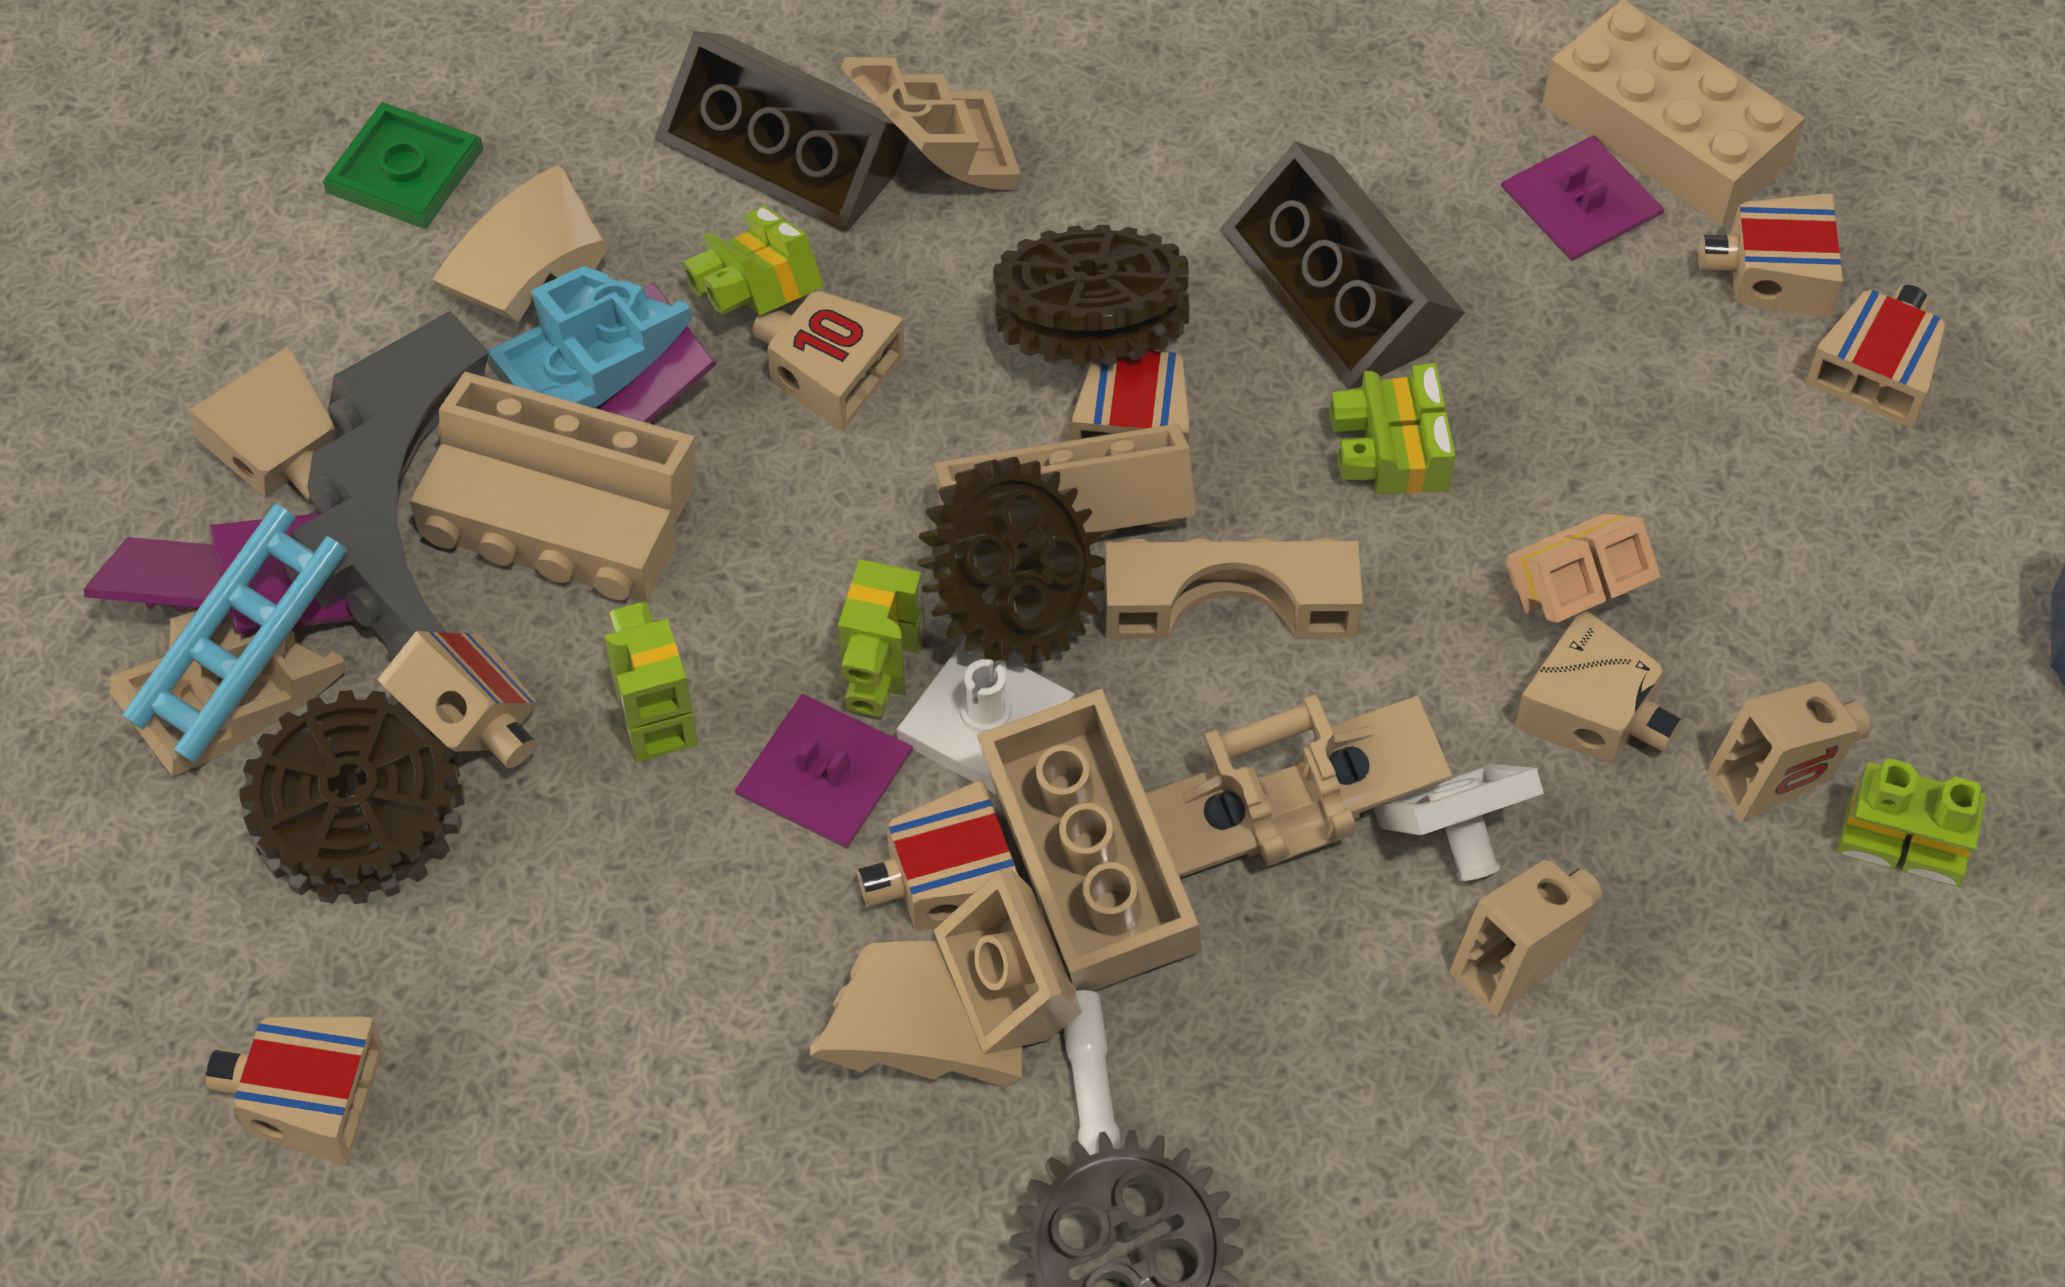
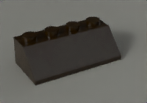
M694 31L655 135V139L843 231L851 229L896 175L909 138L879 107L726 34Z
M1295 141L1221 227L1350 389L1362 386L1364 371L1376 372L1381 377L1428 354L1465 314L1463 309L1338 160L1329 153Z

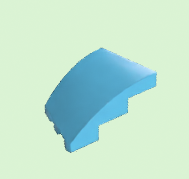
M582 266L531 290L540 326L488 350V358L492 370L504 383L596 408L632 382L678 338L693 319L691 308L687 303L680 300L671 306L649 298L642 286L628 281H616L608 277L606 273Z

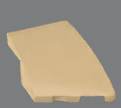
M844 57L841 66L844 73L933 164L945 173L976 186L999 190L1016 189L1021 173L991 91H949L944 74H901L895 57Z
M556 165L526 181L493 206L452 250L432 280L449 293L519 323L533 301L531 290L543 285L544 282L548 283L582 266L596 269L610 246L602 231L592 222L593 215L587 204L575 191L571 183L573 181L571 175Z
M197 610L170 619L169 649ZM229 611L210 637V640L239 658L257 632L235 635ZM290 631L196 764L174 750L184 732L158 715H154L144 730L135 724L133 725L170 775L174 777L227 753L278 722V719L288 711L293 713L307 704L308 700L316 697L344 673L345 660L341 655L333 651L325 657L295 642L294 632ZM162 658L110 675V694L123 712ZM193 661L171 693L201 711L223 679L196 661Z
M893 941L870 943L864 947L851 969L850 983L840 989L832 1004L835 1011L826 1028L810 1045L811 1057L859 1072H864L877 1063H881L932 1080L939 1078L949 1071L1002 1087H1007L1022 1079V1046L987 1054L982 1053L938 941Z

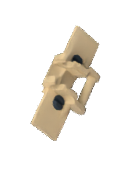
M1314 693L1303 697V705L1220 735L1216 729L1204 733L1205 743L1215 768L1146 793L1179 877L1187 876L1247 854L1249 858L1261 853L1267 866L1354 835L1356 830L1354 819L1360 818V812L1451 780L1452 773L1419 696H1414L1330 726L1322 705ZM1313 730L1314 742L1309 743L1308 747L1303 748L1304 761L1267 776L1257 777L1254 767L1247 768L1246 766L1236 770L1232 767L1229 760Z

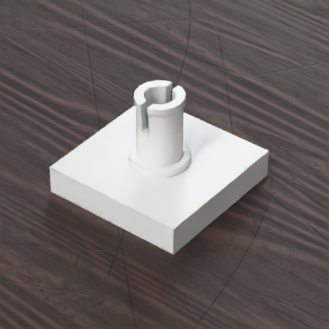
M965 637L897 728V739L913 746V750L972 782L984 780L987 790L996 794L984 764L977 734L1072 700L1075 697V693L1021 665L1008 667L1006 662L993 663V660L985 659L984 652L965 653Z
M1489 764L1453 776L1451 780L1374 807V812L1380 829L1423 835L1445 827L1458 871V880L1469 881L1488 876L1500 870L1482 814L1542 795L1544 792L1537 768Z

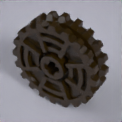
M1080 225L1070 226L1067 228V232L1063 233L1049 230L1040 233V239L1038 240L1024 239L1018 242L1017 251L1006 250L1001 255V263L995 264L993 268L994 294L997 298L995 303L997 331L1003 332V340L1008 345L1020 344V352L1027 356L1037 353L1044 354V361L1056 363L1062 359L1072 360L1073 365L1086 366L1090 360H1100L1104 365L1116 364L1117 359L1124 356L1136 360L1145 357V350L1149 348L1156 350L1166 348L1168 346V338H1179L1184 333V324H1189L1190 304L1187 293L1189 287L1188 259L1186 256H1179V247L1174 243L1162 244V236L1154 233L1142 236L1138 235V229L1126 227L1117 231L1111 230L1110 225H1097L1094 229L1084 230Z
M352 690L339 691L336 702L326 704L320 697L308 700L306 713L297 716L288 711L278 719L282 729L276 735L262 734L256 742L259 751L262 753L259 759L246 760L243 773L252 784L239 789L240 802L244 809L249 810V814L243 817L250 836H253L252 840L258 854L264 855L268 859L266 866L276 879L289 874L288 884L292 891L303 895L311 888L317 889L320 902L333 904L340 894H350L353 904L367 903L370 892L381 890L387 898L400 893V881L409 877L416 882H420L429 875L425 864L431 858L443 860L446 857L450 848L444 838L447 834H458L462 825L460 814L453 810L465 804V795L462 785L458 784L460 773L454 758H452L454 756L452 749L447 747L400 702L394 706L388 704L385 692L372 690L366 700H356Z

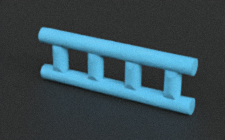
M276 503L269 510L122 714L124 718L142 730L146 728L156 714L184 732L174 750L195 764L348 551L344 546L328 536L324 538L315 552L285 533L296 517ZM269 555L299 572L277 605L248 587ZM232 607L261 625L239 658L210 640V637ZM193 661H196L223 679L201 711L171 693Z

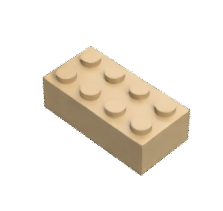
M1625 0L1619 1L1551 59L1542 105L1587 136L1593 135L1605 148L1721 226L1736 214L1739 205L1746 201H1751L1792 163L1805 121V117Z
M1103 689L977 734L985 767L1041 911L1049 923L1056 949L1076 991H1096L1202 951L1199 923Z

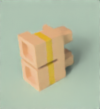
M1604 513L1508 554L1506 562L1513 588L1520 595L1525 614L1543 607L1546 620L1557 623L1607 601L1606 597L1615 598L1661 577L1643 518Z

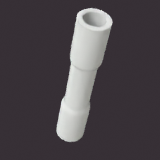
M1090 990L1076 991V997L1083 1012L1066 1025L1063 1030L1066 1052L1073 1070L1080 1122L1078 1140L1089 1155L1095 1154L1096 1138L1099 1132H1106L1114 1149H1121L1122 1145L1120 1131L1114 1121L1106 1065L1108 1048L1100 995Z

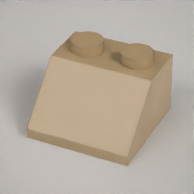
M1011 868L999 870L934 929L983 1054L1047 1041L1083 1012L1076 997L1075 986L1066 973L1052 939L1049 923L1039 908L1032 888Z

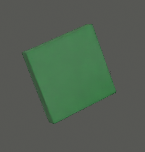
M381 102L324 178V188L326 193L427 229L483 151L482 139L471 133Z

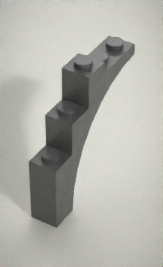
M451 311L334 375L328 412L333 424L343 435L312 453L307 486L312 501L323 513L290 533V537L314 552L326 536L334 539L348 550L314 598L325 610L346 598L347 605L355 619L363 626H371L387 644L392 659L397 656L416 631L446 632L426 606L406 564L397 523V503L401 477L420 442L439 422V408L464 372L484 377L489 351ZM286 565L287 574L293 583L299 572Z

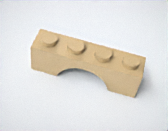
M1196 538L1186 542H1149L1144 539L1105 542L1104 591L1106 639H1169L1177 621L1186 611L1205 600L1224 596L1244 597L1268 606L1281 616L1295 638H1358L1363 608L1358 541H1338L1332 538H1318L1312 541H1274L1268 538H1257L1250 541L1212 542L1208 539Z

